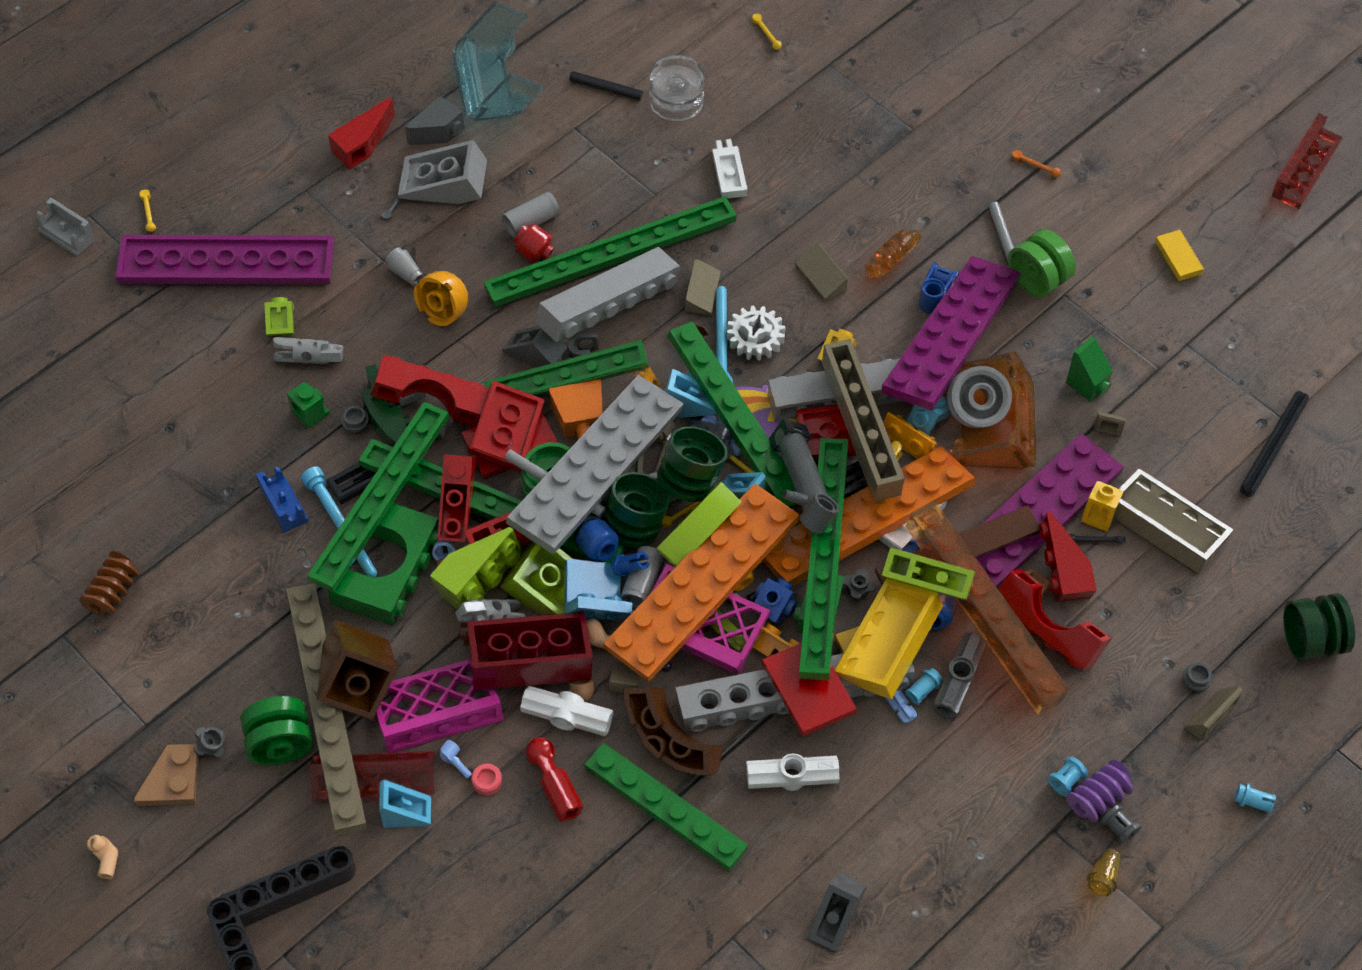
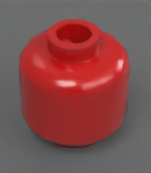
M536 224L524 225L513 241L516 244V252L532 263H537L541 259H548L554 250V247L551 246L553 241L552 235Z

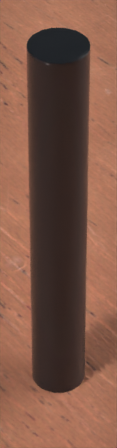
M575 71L570 73V81L633 99H642V90Z

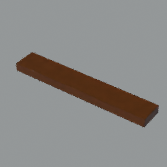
M1027 505L915 551L912 554L961 566L1039 534L1041 528L1039 529V524ZM885 564L875 569V574L881 585L886 580L882 576Z

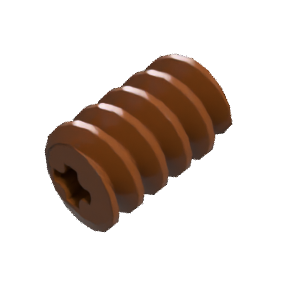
M110 551L109 558L104 560L103 567L98 569L97 576L92 578L91 585L87 586L84 591L85 595H82L79 601L86 609L93 613L114 614L116 610L111 603L115 605H120L121 599L116 594L126 596L128 591L122 585L132 586L134 582L129 576L138 577L140 573L128 557L120 552Z

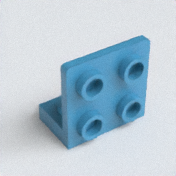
M577 559L565 561V614L585 612L588 619L594 618L619 622L632 614V602L622 601L620 597L621 576L613 573L610 563Z

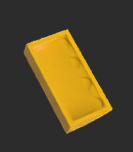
M886 579L835 668L836 674L864 690L892 699L943 607L938 592Z

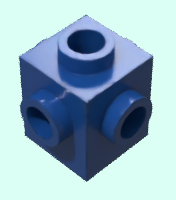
M778 577L775 582L768 578L766 582H761L754 594L756 600L754 603L769 609L771 613L768 618L782 625L786 616L790 617L795 611L798 601H796L798 595L791 591L793 585Z

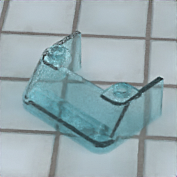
M496 1L457 41L453 50V60L464 115L466 118L474 121L519 115L544 90L542 85L510 73L507 76L504 61L515 50L513 34L528 17L526 14Z

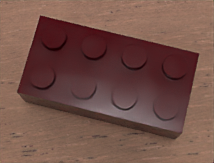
M585 612L467 622V646L473 690L592 680L593 655Z

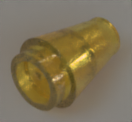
M1106 849L1088 874V888L1094 894L1106 897L1117 889L1122 859L1119 852L1113 849Z

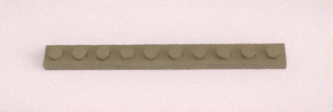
M312 583L287 588L336 836L367 830L342 709L317 700L322 645L326 639V632L316 585Z

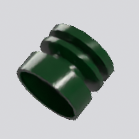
M683 426L676 429L670 436L665 449V455L657 471V480L660 486L668 494L679 500L701 502L715 488L719 474L728 456L727 447L717 435L706 429L695 426Z
M638 472L624 473L618 476L612 484L608 501L605 505L606 509L601 516V520L605 521L616 532L619 538V545L634 549L649 546L655 542L662 520L670 504V494L660 486L656 478L648 474Z
M1334 593L1327 596H1318L1315 598V601L1310 598H1303L1286 603L1283 613L1284 632L1289 649L1295 659L1304 661L1320 658L1324 653L1327 656H1334L1352 652L1355 644V624L1349 604L1343 595Z

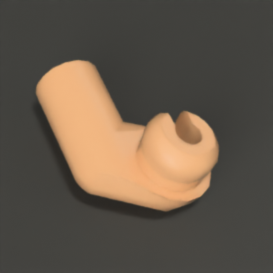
M591 618L586 620L590 644L604 649L603 643L610 635L606 634L597 619Z
M93 835L88 839L87 847L101 861L98 876L103 879H112L118 858V850L105 836Z

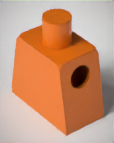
M601 379L549 388L550 406L564 437H578L579 440L602 414Z

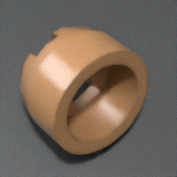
M593 680L570 682V692L579 695L584 702L590 700L594 693Z

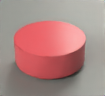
M482 764L474 769L471 780L472 786L477 793L489 796L499 791L502 786V775L495 765Z

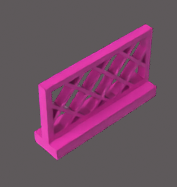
M666 564L653 590L675 567ZM731 593L727 599L733 602L735 610L722 615H718L716 610L714 612L715 617L707 619L698 629L699 634L694 633L680 649L728 672L739 675L742 674L745 668L744 663L771 612L769 609ZM737 604L743 607L738 609ZM749 611L761 614L756 624L744 628L740 614ZM737 616L741 629L725 634L721 621ZM718 623L721 636L713 639L703 636L702 627ZM752 631L748 638L747 633ZM743 634L746 644L742 652L738 653L730 649L727 640ZM724 641L725 646L719 644V642Z
M469 659L392 681L386 693L395 694V698L390 704L381 702L376 712L388 754L503 721L501 703L495 688L482 689L489 692L490 696L477 700L472 698L476 690H473L472 678L465 676L467 670L470 669ZM448 676L453 678V680L446 688L436 684L439 678ZM460 681L471 685L466 695L454 691ZM419 684L425 687L419 696L407 692L413 685ZM431 689L443 694L437 703L425 699ZM449 697L461 701L459 705L450 708L443 706ZM402 698L414 702L408 712L397 708ZM420 705L432 709L429 714L422 716L414 715ZM392 713L403 717L401 722L386 725V721Z

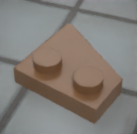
M197 744L166 746L136 794V806L196 804L199 755L195 753L194 747Z

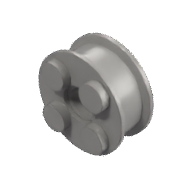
M976 366L962 371L953 379L947 391V405L950 413L960 424L970 428H984L998 423L1006 416L1012 402V391L1007 379L996 369L987 366ZM976 390H981L985 394V402L982 405L974 401L973 395Z

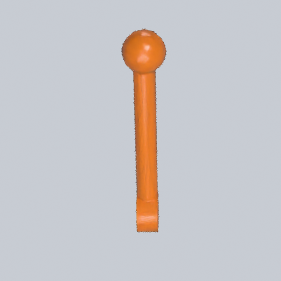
M1015 150L1012 153L1014 161L1022 160L1051 173V176L1054 178L1059 177L1061 174L1060 169L1050 168L1025 157L1019 150Z

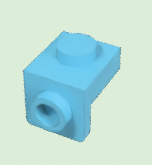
M942 396L933 411L914 405L907 418V422L915 426L917 430H921L927 435L931 434L937 422L952 415L947 405V399Z

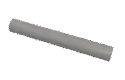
M992 202L989 204V209L1008 261L1009 251L1014 246L999 203Z

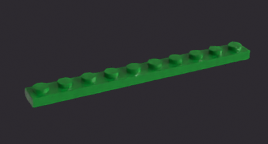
M726 196L484 281V289L495 308L638 257L657 247L663 248L736 222L737 215Z
M820 438L818 472L828 496L838 504L839 511L823 533L812 532L799 669L800 679L830 680L849 447L848 439Z
M371 439L359 458V466L376 473L393 447ZM422 459L405 485L440 499L443 468ZM474 481L470 512L493 520L512 512L522 500ZM580 524L561 545L560 549L585 560L592 561L580 550L576 543V536L582 526ZM618 544L615 555L609 560L600 562L611 564L616 555L623 554L625 547Z

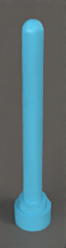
M719 286L716 289V358L733 383L732 377L727 372V290L724 286Z
M317 466L311 467L301 475L300 479L306 489L317 494L337 529H339L345 518L325 487L326 477L321 468ZM362 549L356 560L366 576L376 577L377 570L364 549Z

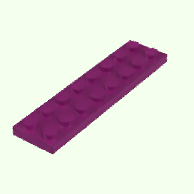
M122 235L115 278L117 284L331 285L335 241L334 236Z
M971 256L883 382L881 393L933 411L1019 282L1021 272Z
M1081 433L983 523L1028 505L1038 524L1046 512H1052L1064 527L1086 507L1096 482L1099 481L1109 485L1123 472L1124 466ZM1036 534L958 566L975 571L967 600L964 601L974 609L980 606L1001 586L1010 571L1019 569L1046 544L1045 539H1041L1040 534Z

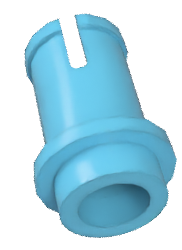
M933 668L924 670L922 677L905 691L907 693L906 696L911 702L919 705L931 691L941 687L942 676Z
M1248 783L1245 785L1239 784L1234 797V801L1238 802L1241 807L1248 805L1269 814L1274 807L1272 801L1275 802L1276 795L1251 788Z

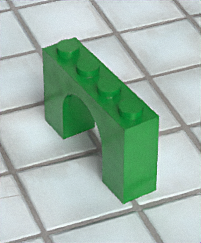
M393 503L372 534V537L396 544L402 548L407 554L405 561L395 572L382 577H370L348 570L334 593L327 590L330 604L394 626L398 617H402L406 611L407 599L410 593H414L418 587L419 575L422 569L426 570L430 563V553L437 542L439 519Z

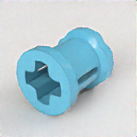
M1067 757L1064 765L1056 773H1051L1048 776V782L1058 794L1066 797L1068 793H1071V788L1080 779L1084 780L1088 776V771L1078 759Z

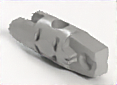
M273 338L274 347L293 349V351L275 352L273 359L276 362L329 364V362H341L343 359V345L330 344L329 341Z
M470 600V602L462 603L455 612L458 621L465 623L469 621L526 617L524 613L515 612L521 606L519 600Z

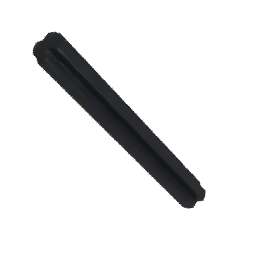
M1296 391L1241 484L1240 492L1248 497H1252L1306 406L1309 399L1307 393Z

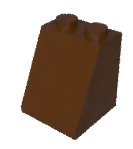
M335 620L322 645L317 700L373 720L398 670L389 640Z

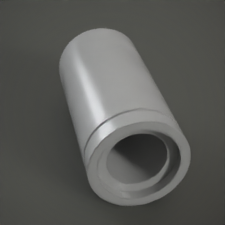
M547 191L502 214V221L508 233L515 238L524 225H540L560 215V208L555 197Z
M642 546L637 550V552L644 551L649 559L640 561V563L649 562V566L644 570L629 572L620 597L622 601L632 602V609H636L650 595L659 577L665 557L656 548Z

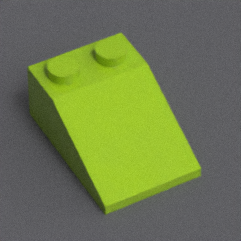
M531 542L500 587L516 600H519L522 605L541 615L565 614V561L572 558L560 548L552 554L535 542Z

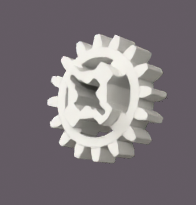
M751 306L750 311L747 312L744 308H741L740 316L734 313L732 321H728L727 340L730 341V348H737L738 356L746 353L747 360H750L752 355H755L758 361L761 360V356L764 354L771 358L772 350L778 353L780 345H784L785 326L782 325L781 317L775 318L774 310L766 313L764 306H762L760 311H756L755 306Z

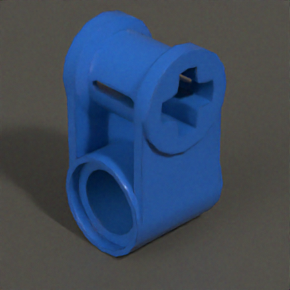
M933 262L921 288L919 308L923 312L931 314L959 275V271H949L939 267L938 263Z

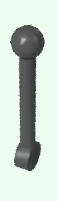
M398 195L388 210L382 211L381 218L388 221L392 218V212L401 200Z

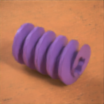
M1112 759L1108 765L1102 766L1100 771L1093 773L1091 778L1084 780L1082 785L1077 786L1073 792L1068 793L1066 801L1079 817L1096 822L1098 821L1097 813L1105 815L1107 813L1106 806L1111 809L1116 806L1115 800L1119 802L1124 800V793L1128 795L1133 793L1130 774L1119 760Z

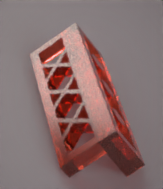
M1318 113L1277 179L1271 197L1295 208H1301L1342 140V136L1324 129L1328 116ZM1322 137L1333 142V144L1321 147L1318 139ZM1319 155L1322 162L1311 164L1308 156ZM1308 171L1311 179L1301 181L1297 173ZM1298 188L1301 196L1298 199L1287 194L1286 191Z
M434 751L352 754L355 774H361L369 781L363 789H359L361 798L380 797V783L377 779L383 773H392L400 780L397 783L398 785L405 784L406 788L426 795L435 793ZM313 756L310 764L312 800L329 799L327 791H319L318 776H324L320 756ZM427 771L428 786L415 787L407 779L413 772ZM399 772H407V773L403 776V775L400 774ZM372 785H374L377 789H369V788H370Z

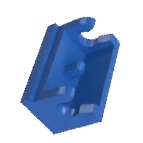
M275 467V475L273 477L267 478L263 471L257 473L256 477L260 491L284 533L308 522L309 519L286 477L283 476L281 469Z

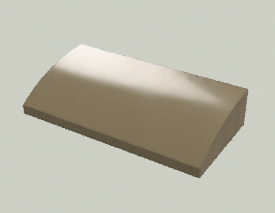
M1138 469L1119 488L1123 491L1113 518L1198 574L1209 564L1233 532L1232 528L1141 469Z

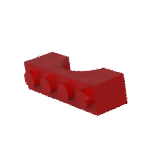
M383 355L370 396L397 404L409 394L426 393L436 397L445 405L453 422L476 427L489 388L482 386L478 382H469L456 378L449 373H440L423 365L402 361L398 357Z
M1022 569L1010 571L992 598L998 604V609L1008 616L1013 615L1021 621L1020 625L1026 631L1032 634L1036 633L1043 638V643L1049 649L1059 651L1067 657L1066 661L1071 666L1083 670L1092 667L1112 638L1090 621L1072 628L1056 624L1047 616L1043 609L1041 600L1043 585Z

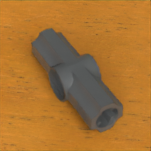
M973 631L971 633H964L933 704V709L940 716L948 719L957 718L988 645V641L981 634ZM955 673H963L966 677H958Z

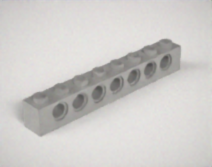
M844 653L832 655L831 665L834 670ZM911 663L897 691L913 684L915 674L913 663ZM765 669L675 687V702L684 732H701L711 726H730L740 720H759L769 714L789 713ZM839 677L850 698L861 695L867 697L877 695ZM769 692L773 694V696L764 697L761 695V693ZM741 698L744 702L735 703L732 699ZM712 704L715 708L706 709L703 705Z

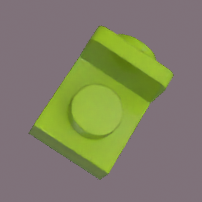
M285 297L272 298L271 302H264L266 335H294L293 311L295 310L293 302L288 301Z

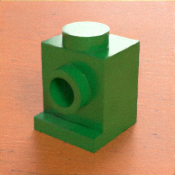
M305 381L287 393L291 412L307 429L330 414L329 410L323 405L324 397L320 391L308 385Z

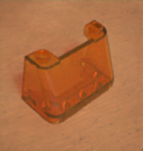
M1017 351L965 362L957 375L964 370L976 366L991 367L1004 375L1011 387L1012 402L1006 416L992 426L970 428L962 425V438L955 439L954 445L951 446V455L962 466L1010 469L1036 467L1034 383L1030 372ZM976 390L973 395L974 401L982 405L985 402V394L981 390Z

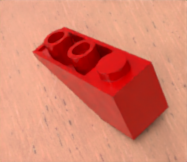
M389 97L383 102L376 104L370 110L356 116L352 121L335 129L328 135L331 152L349 170L372 155L395 117L393 99Z
M444 455L438 541H467L464 531L468 530L476 462V459L472 456Z
M1046 512L1041 522H1039V529L1041 528L1039 534L1041 539H1045L1047 549L1044 550V560L1046 566L1051 568L1052 577L1049 578L1051 593L1056 594L1057 602L1091 598L1097 589L1090 560L1052 512Z

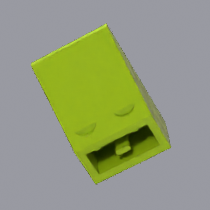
M508 527L449 553L430 577L440 596L459 609L460 605L464 602L484 599V596L490 589H494L499 585L505 571L509 567L516 565L523 551L514 530Z

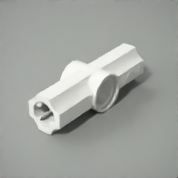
M528 686L525 689L520 706L521 712L547 719L559 729L572 731L574 728H578L602 736H606L609 732L613 718V710L584 702L575 693L562 691L560 694H556L532 686Z
M791 753L782 759L746 761L748 789L783 787L786 790L795 791L805 785L837 784L840 779L837 756L803 758L798 754ZM789 769H795L799 772V774L790 775L786 771Z

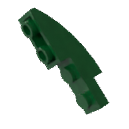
M376 364L367 366L365 369L370 389L361 391L364 409L368 413L369 421L381 441L386 445L394 447L409 425L410 419L408 415L403 416L400 405L394 407L392 402L370 396L378 369Z

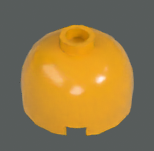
M435 271L422 278L415 286L414 299L419 311H425L431 317L427 319L429 322L437 326H448L464 314L468 304V292L461 279L455 274L448 271Z

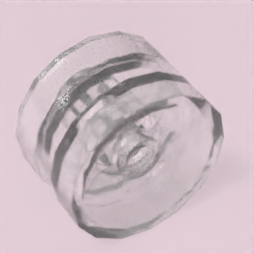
M671 55L656 62L649 72L650 106L653 111L660 117L671 121H683L694 117L701 111L704 105L705 75L701 65L694 59L682 55Z

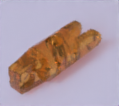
M900 229L881 246L865 265L871 279H879L896 266L919 242L921 238L919 231L910 230V232H907L908 230Z

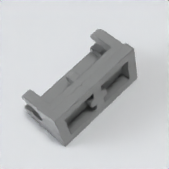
M53 198L46 201L48 212L45 216L39 211L36 214L39 224L38 231L76 257L95 241L90 223Z

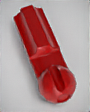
M542 737L532 739L527 745L526 757L531 764L540 767L543 773L540 783L558 820L565 822L575 819L582 813L581 811L584 806L566 771L562 768H557L553 761L555 755L553 743Z

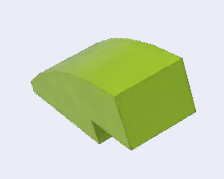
M720 482L656 549L676 567L690 551L696 550L740 505L741 501Z

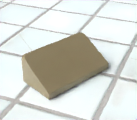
M819 243L814 245L795 263L796 267L824 301L847 290V276Z
M695 259L685 300V312L711 316L721 271L698 259Z
M1240 686L1219 689L1185 724V728L1200 741L1203 740L1238 704L1243 689Z

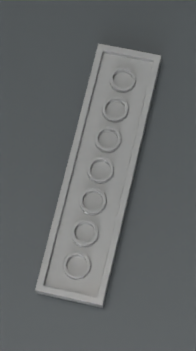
M637 375L510 513L506 524L554 554L610 492L615 479L627 473L682 411L684 403L640 375Z

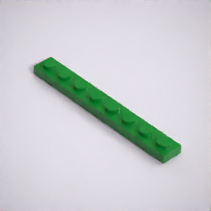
M693 321L670 330L667 337L725 427L731 432L735 443L755 473L763 472L766 476V491L791 509L800 506L790 502L788 499H784L783 493L785 490L795 491L785 463L778 452L773 450L769 438Z
M423 402L308 573L309 582L333 593L335 592L448 421L449 413L447 411Z

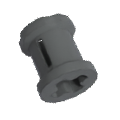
M1117 804L1103 816L1100 823L1103 826H1108L1119 837L1118 842L1124 845L1139 832L1141 825L1139 823L1134 824L1122 811L1123 807Z

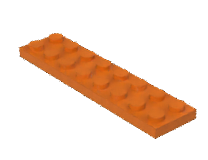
M940 446L929 452L928 455H924L901 468L905 479L900 496L874 502L869 487H866L844 499L839 561L880 539L885 534L896 530L908 521L923 515L926 511L975 485V477ZM802 523L793 527L762 560L777 578L785 580L792 584L793 587L808 579L812 531L807 529Z
M754 484L739 499L741 501L740 505L696 550L690 551L603 643L604 649L647 682H650L800 520V515L757 484Z

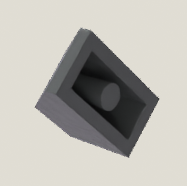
M438 97L405 125L407 142L410 145L448 143L465 128L463 111L443 97Z
M539 326L517 330L503 347L502 351L536 368L561 361V355L567 349V346L562 340L556 343Z
M838 873L828 886L808 938L836 952L857 912L867 885L842 873Z

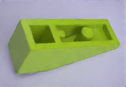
M890 547L882 576L893 581L938 592V594L967 600L975 571Z

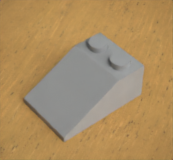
M474 140L406 156L404 158L398 196L400 199L461 204L481 199L487 159Z

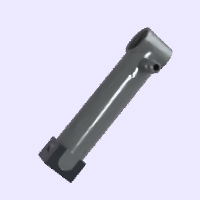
M783 418L769 437L773 450L781 453L795 491L785 490L783 497L790 502L801 505L803 512L800 515V521L810 531L820 534L825 531L836 516L839 506L826 492L807 444L811 439L807 426Z

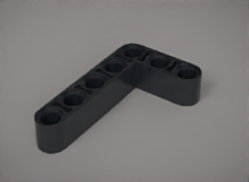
M335 846L216 897L208 904L207 916L229 970H240V968L246 965L252 966L251 970H261L244 927L352 880L356 873V867L352 853L347 847ZM339 861L348 862L343 868L333 867ZM309 874H318V877L313 881L304 880ZM279 887H289L285 893H275ZM251 899L260 900L255 906H246ZM230 912L227 918L222 920L216 919L220 913ZM232 939H241L238 945L234 947L227 946Z

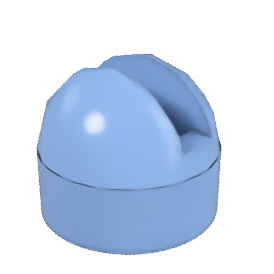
M437 540L433 546L432 555L435 560L446 558L449 553L456 551V546L452 541ZM443 546H447L448 553L444 554Z

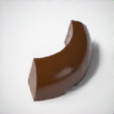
M623 688L632 726H635L643 740L644 746L656 758L663 760L674 767V769L695 775L716 774L720 766L722 746L699 742L687 735L678 726L667 705L665 688Z

